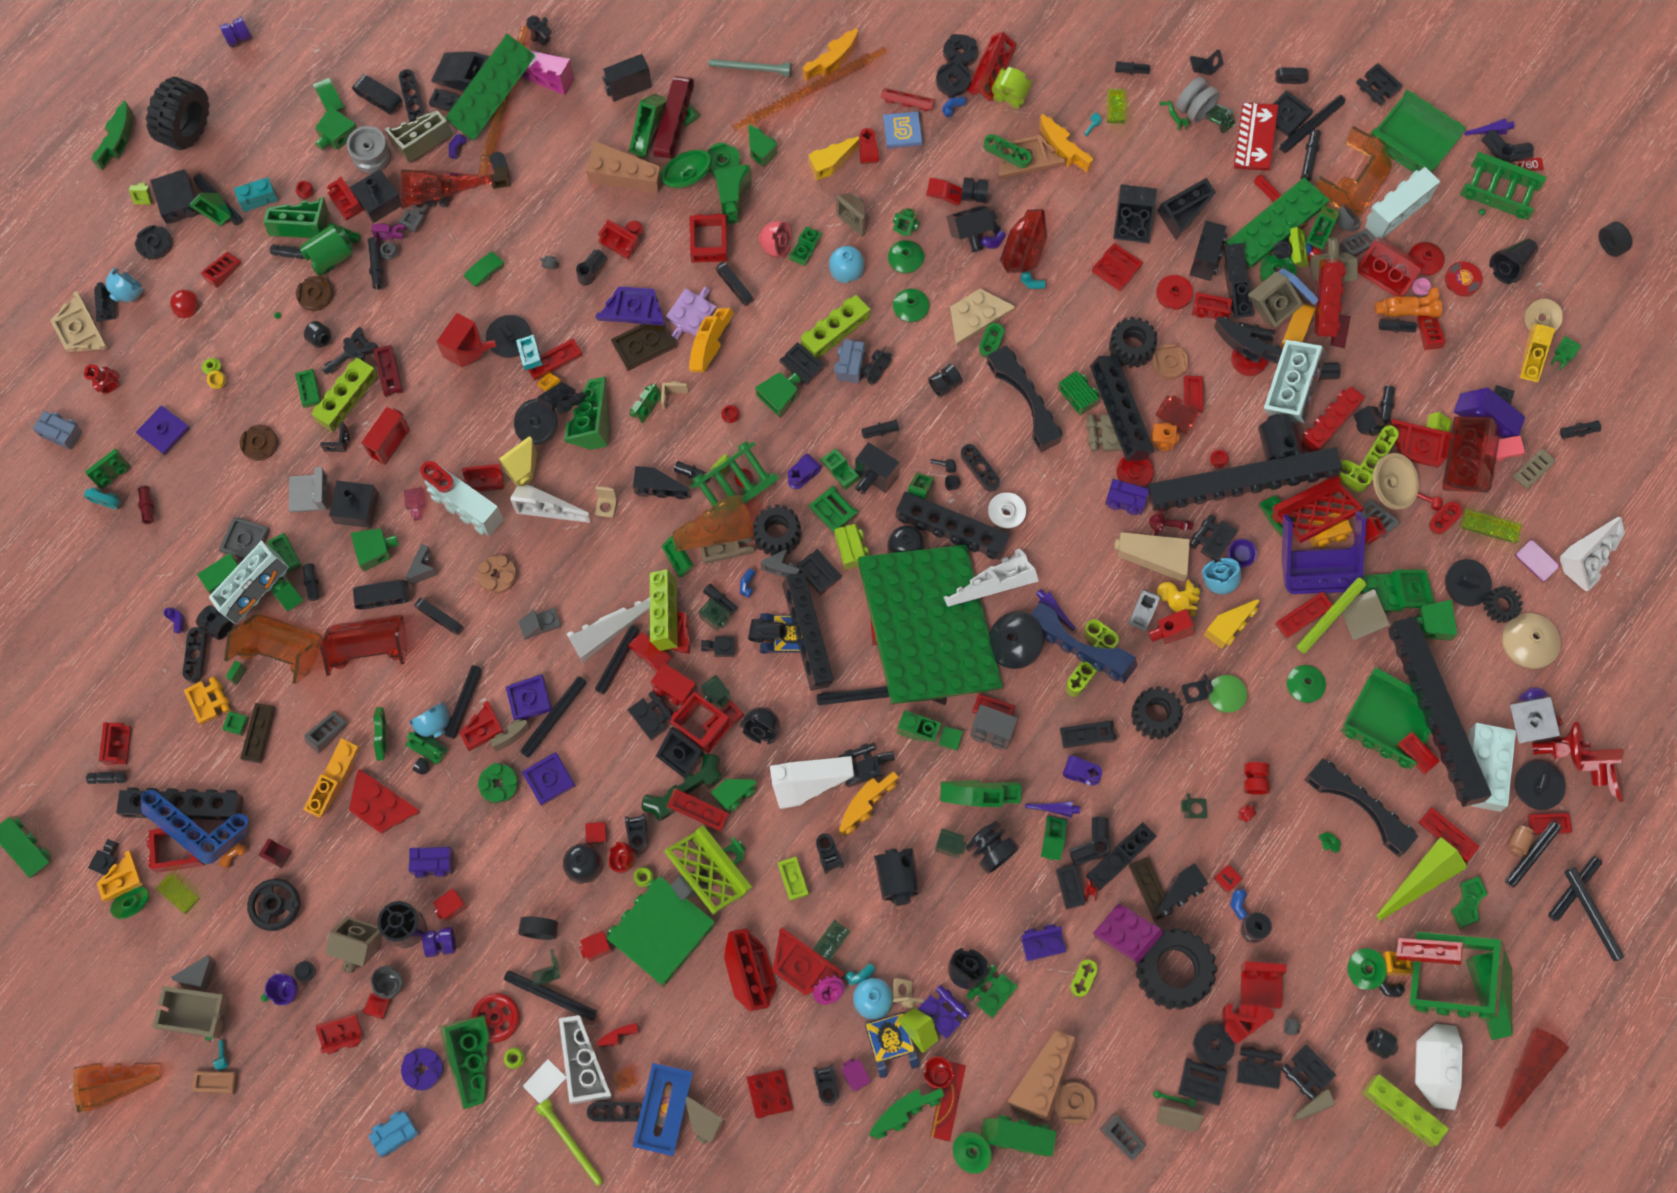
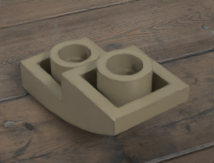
M522 719L511 722V725L507 726L508 734L500 733L495 735V738L490 739L494 750H501L520 739L530 729L527 721Z

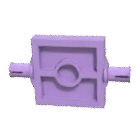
M704 287L700 295L694 294L686 288L666 316V320L676 326V330L671 335L673 338L678 340L682 332L690 333L696 337L705 316L713 315L716 306L706 300V297L711 292L709 288Z

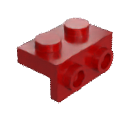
M1196 292L1191 315L1217 320L1218 316L1229 319L1232 299Z
M357 1013L316 1024L315 1027L321 1044V1054L326 1052L327 1054H333L343 1047H356L362 1042L364 1036Z

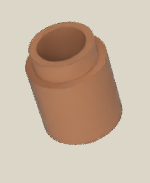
M1522 825L1515 829L1507 846L1510 849V853L1518 857L1527 855L1534 840V831Z

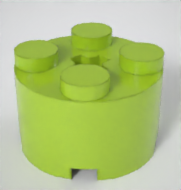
M1008 67L1007 70H1004L1002 68L992 87L993 98L998 102L1005 101L1010 103L1011 107L1018 109L1020 105L1024 104L1033 82L1031 79L1028 81L1025 78L1026 74L1018 69Z

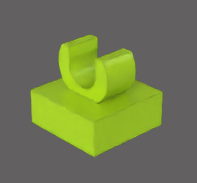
M139 182L137 186H130L129 192L133 204H152L153 199L149 186H146L147 183Z

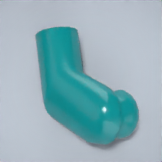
M1027 270L1021 273V282L1028 289H1045V280H1034L1031 277V272Z
M868 963L857 974L854 971H849L845 975V979L850 985L858 984L875 972V967Z

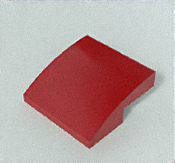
M1114 243L1093 266L1091 272L1121 291L1139 271L1143 262Z

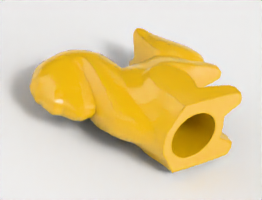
M1189 579L1186 581L1185 591H1178L1177 586L1172 582H1163L1157 587V594L1161 596L1162 601L1168 602L1169 607L1173 611L1179 612L1187 608L1190 617L1196 616L1195 611L1198 608L1192 606V604H1198L1197 600L1200 599L1198 597L1200 590Z

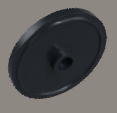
M505 315L495 319L489 325L486 332V341L495 340L496 347L490 348L494 354L504 358H512L520 355L516 340L532 335L529 324L523 318L515 315Z
M531 399L523 403L514 417V429L519 439L524 441L530 436L534 445H541L549 441L557 429L558 418L555 409L551 411L537 403V399Z
M1459 560L1449 567L1445 575L1447 593L1456 603L1462 606L1473 607L1483 603L1486 600L1485 596L1488 595L1492 588L1489 572L1481 563L1475 560Z
M1533 761L1527 763L1520 768L1515 777L1516 793L1520 800L1530 808L1536 810L1551 809L1558 805L1565 795L1566 785L1562 774L1556 767L1547 762Z

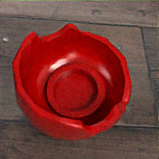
M181 289L172 295L170 307L175 316L186 319L195 315V310L199 307L197 295L191 290Z
M616 842V845L609 848L608 864L612 871L625 873L633 867L636 861L635 851L629 844Z
M934 1056L926 1061L923 1076L928 1086L935 1090L940 1088L944 1090L953 1083L955 1070L949 1060L942 1056Z

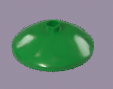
M691 150L679 154L665 165L661 173V179L670 188L681 189L690 187L707 175L712 164L711 157L703 150Z

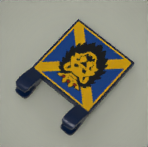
M762 613L760 615L761 620L766 622H783L786 624L787 636L783 640H773V644L761 643L760 653H800L791 616Z
M904 1012L864 1024L880 1078L888 1076L885 1061L908 1055L912 1069L919 1067V1060L913 1041L897 1021L904 1015Z

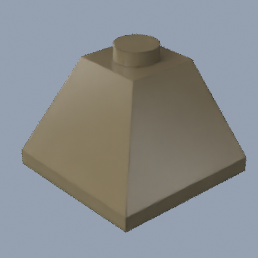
M851 192L837 195L836 215L863 237L865 235L863 200Z
M687 1096L685 1101L693 1132L697 1134L695 1138L705 1145L707 1142L712 1144L725 1121Z

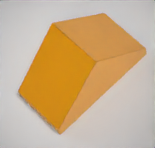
M1387 951L1381 954L1386 961L1387 976L1412 975V961L1397 960V952Z

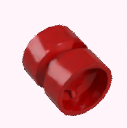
M1264 762L1245 763L1244 776L1247 779L1244 781V792L1251 795L1269 794L1270 781L1267 778L1270 776V764Z

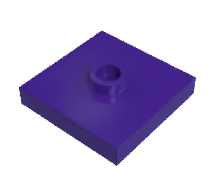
M161 405L136 433L163 455H166L190 427Z
M543 674L506 686L514 721L518 719L526 720L553 711Z
M556 752L522 771L541 806L576 786Z

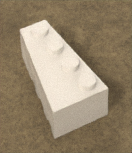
M580 1015L559 1018L569 1104L611 1098V1093L607 1087Z

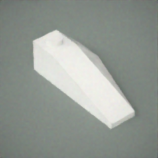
M1617 517L1571 545L1560 556L1564 573L1585 591H1589L1602 576L1600 573L1602 567L1608 565V557L1611 551H1615L1625 534L1622 518Z

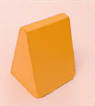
M548 373L537 383V386L543 392H546L560 383L561 380L552 373Z

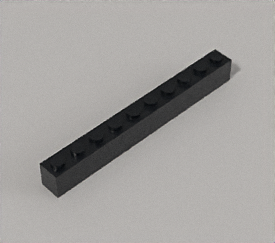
M1337 447L1151 483L1148 487L1153 511L1158 510L1159 512L1161 508H1164V512L1172 507L1184 508L1188 504L1195 503L1199 505L1213 499L1214 501H1220L1228 496L1240 497L1244 493L1249 492L1256 494L1264 489L1276 490L1285 485L1296 486L1300 482L1305 481L1312 483L1325 477L1332 479L1340 475L1342 465Z
M1415 616L1394 621L1388 629L1389 637L1394 642L1396 654L1402 661L1403 671L1410 680L1411 690L1418 699V707L1423 711L1426 726L1431 730L1433 742L1439 749L1441 761L1448 771V778L1456 790V797L1461 802L1462 807L1483 803L1492 796L1417 618Z

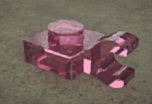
M423 487L404 490L406 509H411V516L414 521L421 520L420 508L426 507Z

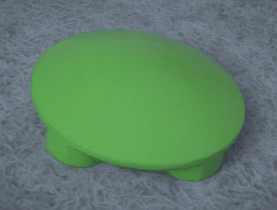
M1221 675L1211 682L1213 691L1209 700L1218 712L1231 713L1243 707L1247 700V690L1240 679L1232 675Z

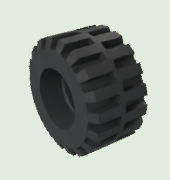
M1130 317V320L1125 318L1122 320V323L1119 321L1116 327H1114L1109 342V350L1111 351V356L1118 357L1121 366L1128 365V368L1133 366L1138 368L1141 364L1143 366L1152 359L1158 338L1157 332L1154 331V326H1149L1147 320L1144 322L1140 317H1138V320L1134 317ZM1129 337L1136 338L1141 341L1143 346L1138 348L1130 347L1124 342V339Z
M770 505L767 506L766 511L762 509L760 515H756V521L753 522L754 540L760 550L763 549L766 555L771 553L772 556L783 550H787L788 555L791 553L790 549L795 550L797 548L796 544H799L801 537V526L797 514L794 515V511L791 508L787 510V506L784 505L782 508H779V505L771 508ZM774 524L784 525L788 529L787 533L779 538L769 536L766 531Z
M1157 686L1153 690V687H1150L1147 691L1141 692L1140 696L1137 697L1132 707L1131 717H1133L1132 723L1136 725L1135 729L1137 732L1140 730L1143 732L1142 736L1149 735V739L1153 740L1154 737H1157V740H1161L1164 736L1167 738L1171 733L1173 734L1183 718V705H1180V698H1175L1176 694L1174 692L1171 694L1168 692V688L1161 690V687ZM1150 705H1159L1166 710L1168 719L1163 722H1156L1147 715L1146 708Z

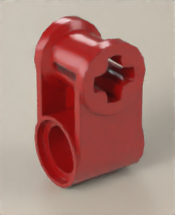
M864 128L860 131L859 136L860 163H878L879 152L875 132L871 128Z

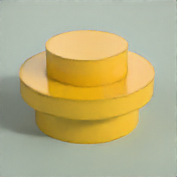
M215 370L208 374L207 383L213 389H220L225 385L226 377L222 372Z

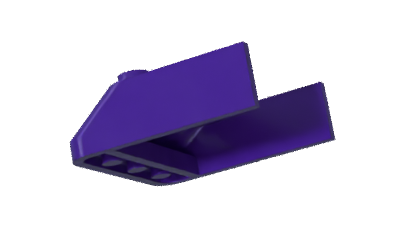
M1356 511L1354 545L1350 548L1291 551L1292 521L1288 515H1283L1281 562L1284 586L1289 593L1345 592L1357 578L1363 579L1366 518L1360 511Z

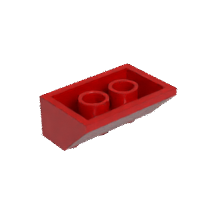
M1377 237L1359 263L1357 273L1394 296L1404 297L1425 265L1382 238Z

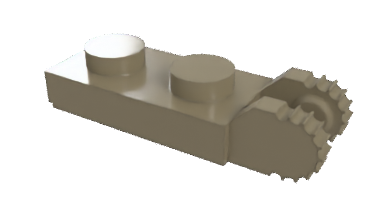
M735 536L700 544L703 563L707 564L754 553L755 547L753 546L739 548V544L752 542V536Z

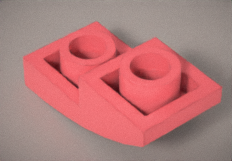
M1521 436L1499 439L1480 445L1484 463L1498 462L1504 458L1523 456L1525 454Z

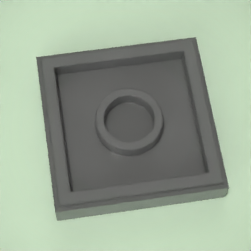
M233 517L219 551L223 554L230 553L233 557L244 560L261 540L265 543L270 529L266 526Z

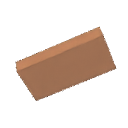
M194 1071L191 1092L235 1094L237 1073Z

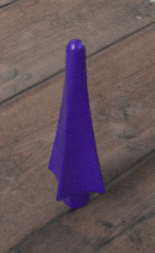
M1506 118L1486 126L1465 131L1464 135L1487 134L1491 130H1495L1498 134L1507 135L1508 129H1514V122H1507Z
M1040 589L1036 593L1040 598L1038 603L1041 602L1055 610L1058 618L1074 631L1076 629L1075 626L1064 614L1050 591L1046 594Z
M1073 801L1025 805L1028 809L1047 811L1071 818L1072 814H1080V806H1072Z

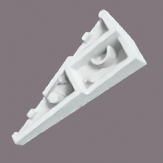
M1019 548L1015 550V555L1009 559L1004 557L1001 564L989 567L971 579L968 586L957 588L956 594L949 597L945 596L944 600L947 606H952L1035 583L1039 580L1035 568L1028 562L1026 554Z
M650 597L643 602H635V606L628 610L622 608L599 618L598 621L590 626L586 624L582 626L581 631L575 634L572 631L568 632L567 636L582 663L586 662L650 609Z

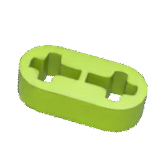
M1084 960L1079 965L1070 986L1073 996L1081 998L1088 993L1097 973V965L1094 961ZM1089 964L1093 973L1089 972L1087 977H1084L1085 969L1082 966L1086 967ZM1083 980L1085 991L1077 993V988L1074 985H1078Z

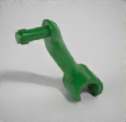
M1170 100L1168 102L1160 101V106L1168 105L1169 113L1177 123V130H1179L1180 125L1185 126V130H1187L1188 120L1178 117Z

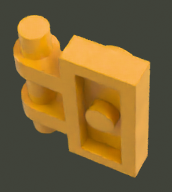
M215 676L209 678L211 685L207 687L201 681L184 689L185 695L200 725L218 717L216 712L218 708H221L223 713L231 711L229 707L230 702L223 694L222 684L218 682ZM215 693L217 700L212 702L209 695Z

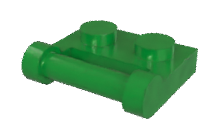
M831 486L809 505L810 510L833 534L835 529L843 527L859 514V511L856 508H852L837 492L838 489L835 486ZM832 497L847 514L844 516L829 498Z

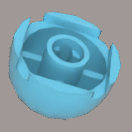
M851 246L837 248L829 259V270L832 277L842 283H848V281L853 280L854 282L857 281L865 270L864 257L861 252Z
M113 268L108 274L105 283L107 290L111 293L109 295L110 298L116 302L120 300L123 302L135 301L145 288H139L141 284L125 272L120 274L118 273L120 269Z
M1221 558V562L1217 563L1213 560L1206 564L1202 570L1203 581L1206 587L1215 594L1231 593L1240 585L1241 568L1236 560Z
M442 702L410 720L409 723L417 734L424 737L433 735L436 738L445 733L444 728L449 724L450 714L445 703Z
M878 978L863 980L857 985L853 994V1003L856 1011L866 1019L883 1018L893 1006L892 989L886 982Z

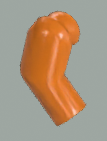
M237 843L222 856L219 866L229 868L233 856L236 854L243 855L246 847L241 845V843Z

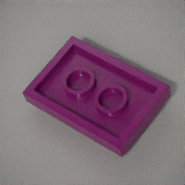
M1118 904L1093 934L1100 941L1135 963H1138L1161 937L1163 932L1159 927Z

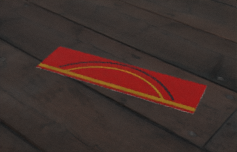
M951 1062L955 1070L954 1081L949 1087L942 1090L944 1098L941 1099L942 1103L936 1105L930 1137L950 1142L966 1069V1065Z

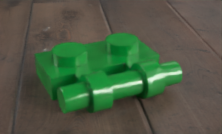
M990 964L988 967L990 973L984 983L975 989H970L965 996L970 1001L975 996H978L981 1000L976 1006L992 1019L1018 986L1003 973L998 979L993 977L997 968ZM988 981L992 986L985 994L981 989Z

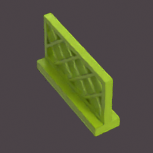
M704 826L697 828L694 833L664 851L712 914L717 913L734 901L744 898L752 888ZM692 840L698 847L697 850L688 848V842ZM672 851H683V858L676 857ZM687 853L697 855L696 862L687 860ZM701 856L705 857L710 865L700 863ZM686 865L696 867L695 874L689 873ZM699 869L708 870L709 877L699 875ZM713 872L718 873L722 881L712 879ZM698 880L707 882L708 889H702L698 885ZM712 884L721 886V893L711 891ZM725 887L730 888L735 895H726ZM711 896L720 898L718 906L712 903Z

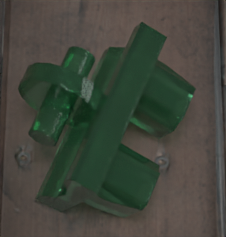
M834 919L813 947V950L829 962L851 931Z

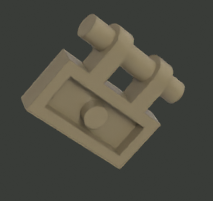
M1088 415L1086 429L1089 431L1088 445H1090L1091 452L1098 451V445H1102L1103 452L1122 451L1109 415H1100V422L1095 421L1094 415ZM1096 430H1101V437L1096 436Z

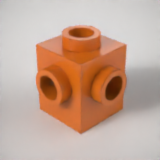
M1154 423L1151 432L1153 448H1157L1160 451L1173 450L1174 445L1178 444L1179 433H1176L1177 426H1173L1170 423Z

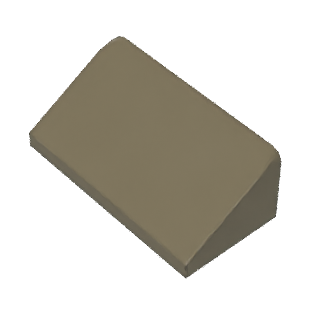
M1162 1105L1158 1108L1156 1122L1197 1132L1203 1116Z

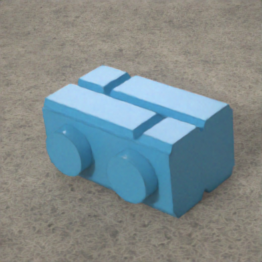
M398 1111L389 1117V1122L384 1125L380 1123L371 1129L372 1133L368 1137L380 1157L385 1158L420 1134L407 1112L401 1113V1111Z

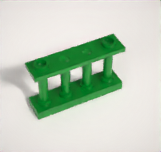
M1478 151L1471 164V167L1476 168L1470 184L1465 183L1459 195L1468 200L1477 201L1528 221L1534 211V208L1529 207L1534 190L1539 192L1546 180V176ZM1483 171L1493 174L1487 191L1477 187ZM1500 177L1510 181L1505 197L1494 194ZM1517 184L1527 187L1522 204L1511 200Z
M754 441L741 443L738 446L739 450L704 475L700 473L692 479L693 483L689 485L691 488L699 486L714 508V514L711 515L714 522H720L779 479L776 473L765 472L750 448L756 445ZM743 453L760 476V481L756 484L750 483L735 461ZM728 464L745 487L744 492L740 495L738 493L735 494L720 472ZM713 475L729 497L728 500L730 502L725 506L723 504L720 505L705 483Z

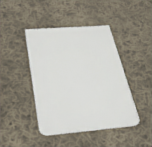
M547 1059L523 1087L541 1103L566 1079V1076Z

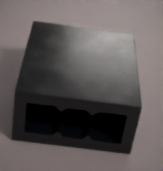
M643 54L603 68L604 76L602 80L605 85L604 89L607 96H611L613 102L652 87L649 66Z
M185 169L150 180L160 215L166 224L176 223L179 220L200 214L190 207V203L196 198L191 178Z

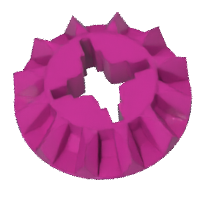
M835 975L831 978L826 976L825 980H819V984L814 986L815 991L812 993L816 1002L827 1005L834 1003L843 995L845 986L841 978H837Z

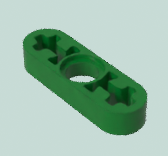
M989 134L985 137L983 146L987 152L1019 168H1027L1030 165L1032 156L1029 151L994 134ZM1010 148L1012 153L1004 154L1002 150Z

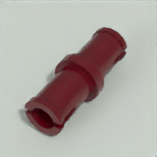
M140 486V488H137L139 496L138 508L141 511L142 518L141 522L143 524H152L154 522L152 511L154 503L151 501L150 487Z

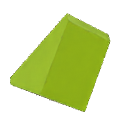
M912 1008L897 1020L922 1053L939 1041L932 1018L919 1010Z

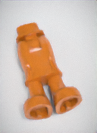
M1432 287L1425 297H1390L1380 302H1374V309L1376 314H1384L1387 317L1388 315L1391 317L1410 315L1418 317L1420 315L1439 318L1442 315V302L1439 300L1438 287Z

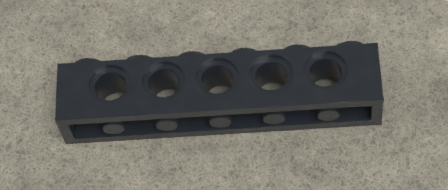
M1098 356L1090 365V369L1126 461L1145 460L1154 452V448L1118 357Z
M904 492L896 509L895 518H898L900 522L913 524L921 531H930L938 538H947L953 544L966 545L969 550L984 553L986 557L993 560L1001 559L1009 541V533L908 492ZM920 511L922 514L915 516L912 512ZM937 518L939 521L933 523L929 519ZM954 525L956 529L950 530L947 526ZM971 532L974 536L967 537L964 533ZM989 539L991 543L984 544L982 540Z
M805 573L787 575L782 586L810 691L829 688L834 678Z
M128 787L127 790H119L116 814L123 818H148L141 812V806H138L141 795L145 791H140L139 788ZM147 788L146 790L158 792L189 819L228 820L235 814H242L244 797L235 790H225V793H219L213 789H207L205 792H198L196 789H186V792H179L178 789L167 788L166 791H159L157 788ZM184 799L183 805L177 807L178 802ZM204 800L203 805L197 808V803ZM223 800L222 807L216 808L217 803Z

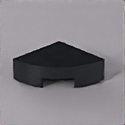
M992 210L990 211L994 226L992 232L996 235L998 231H1001V227L996 223L997 215Z

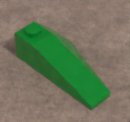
M1505 950L1503 955L1498 1018L1492 1017V1020H1485L1491 1041L1512 1036V969ZM1493 952L1472 956L1465 960L1479 1004L1484 1007H1489Z

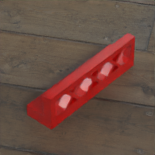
M1004 32L991 35L967 90L971 96L980 93L988 101L993 100L992 87L996 79L993 80L992 70L995 69L996 76H998L1002 68L1006 70L1017 45ZM1005 42L1010 46L1007 52H1005ZM999 55H1001L1003 62L1001 66H999L998 62ZM987 83L990 86V93L985 90Z

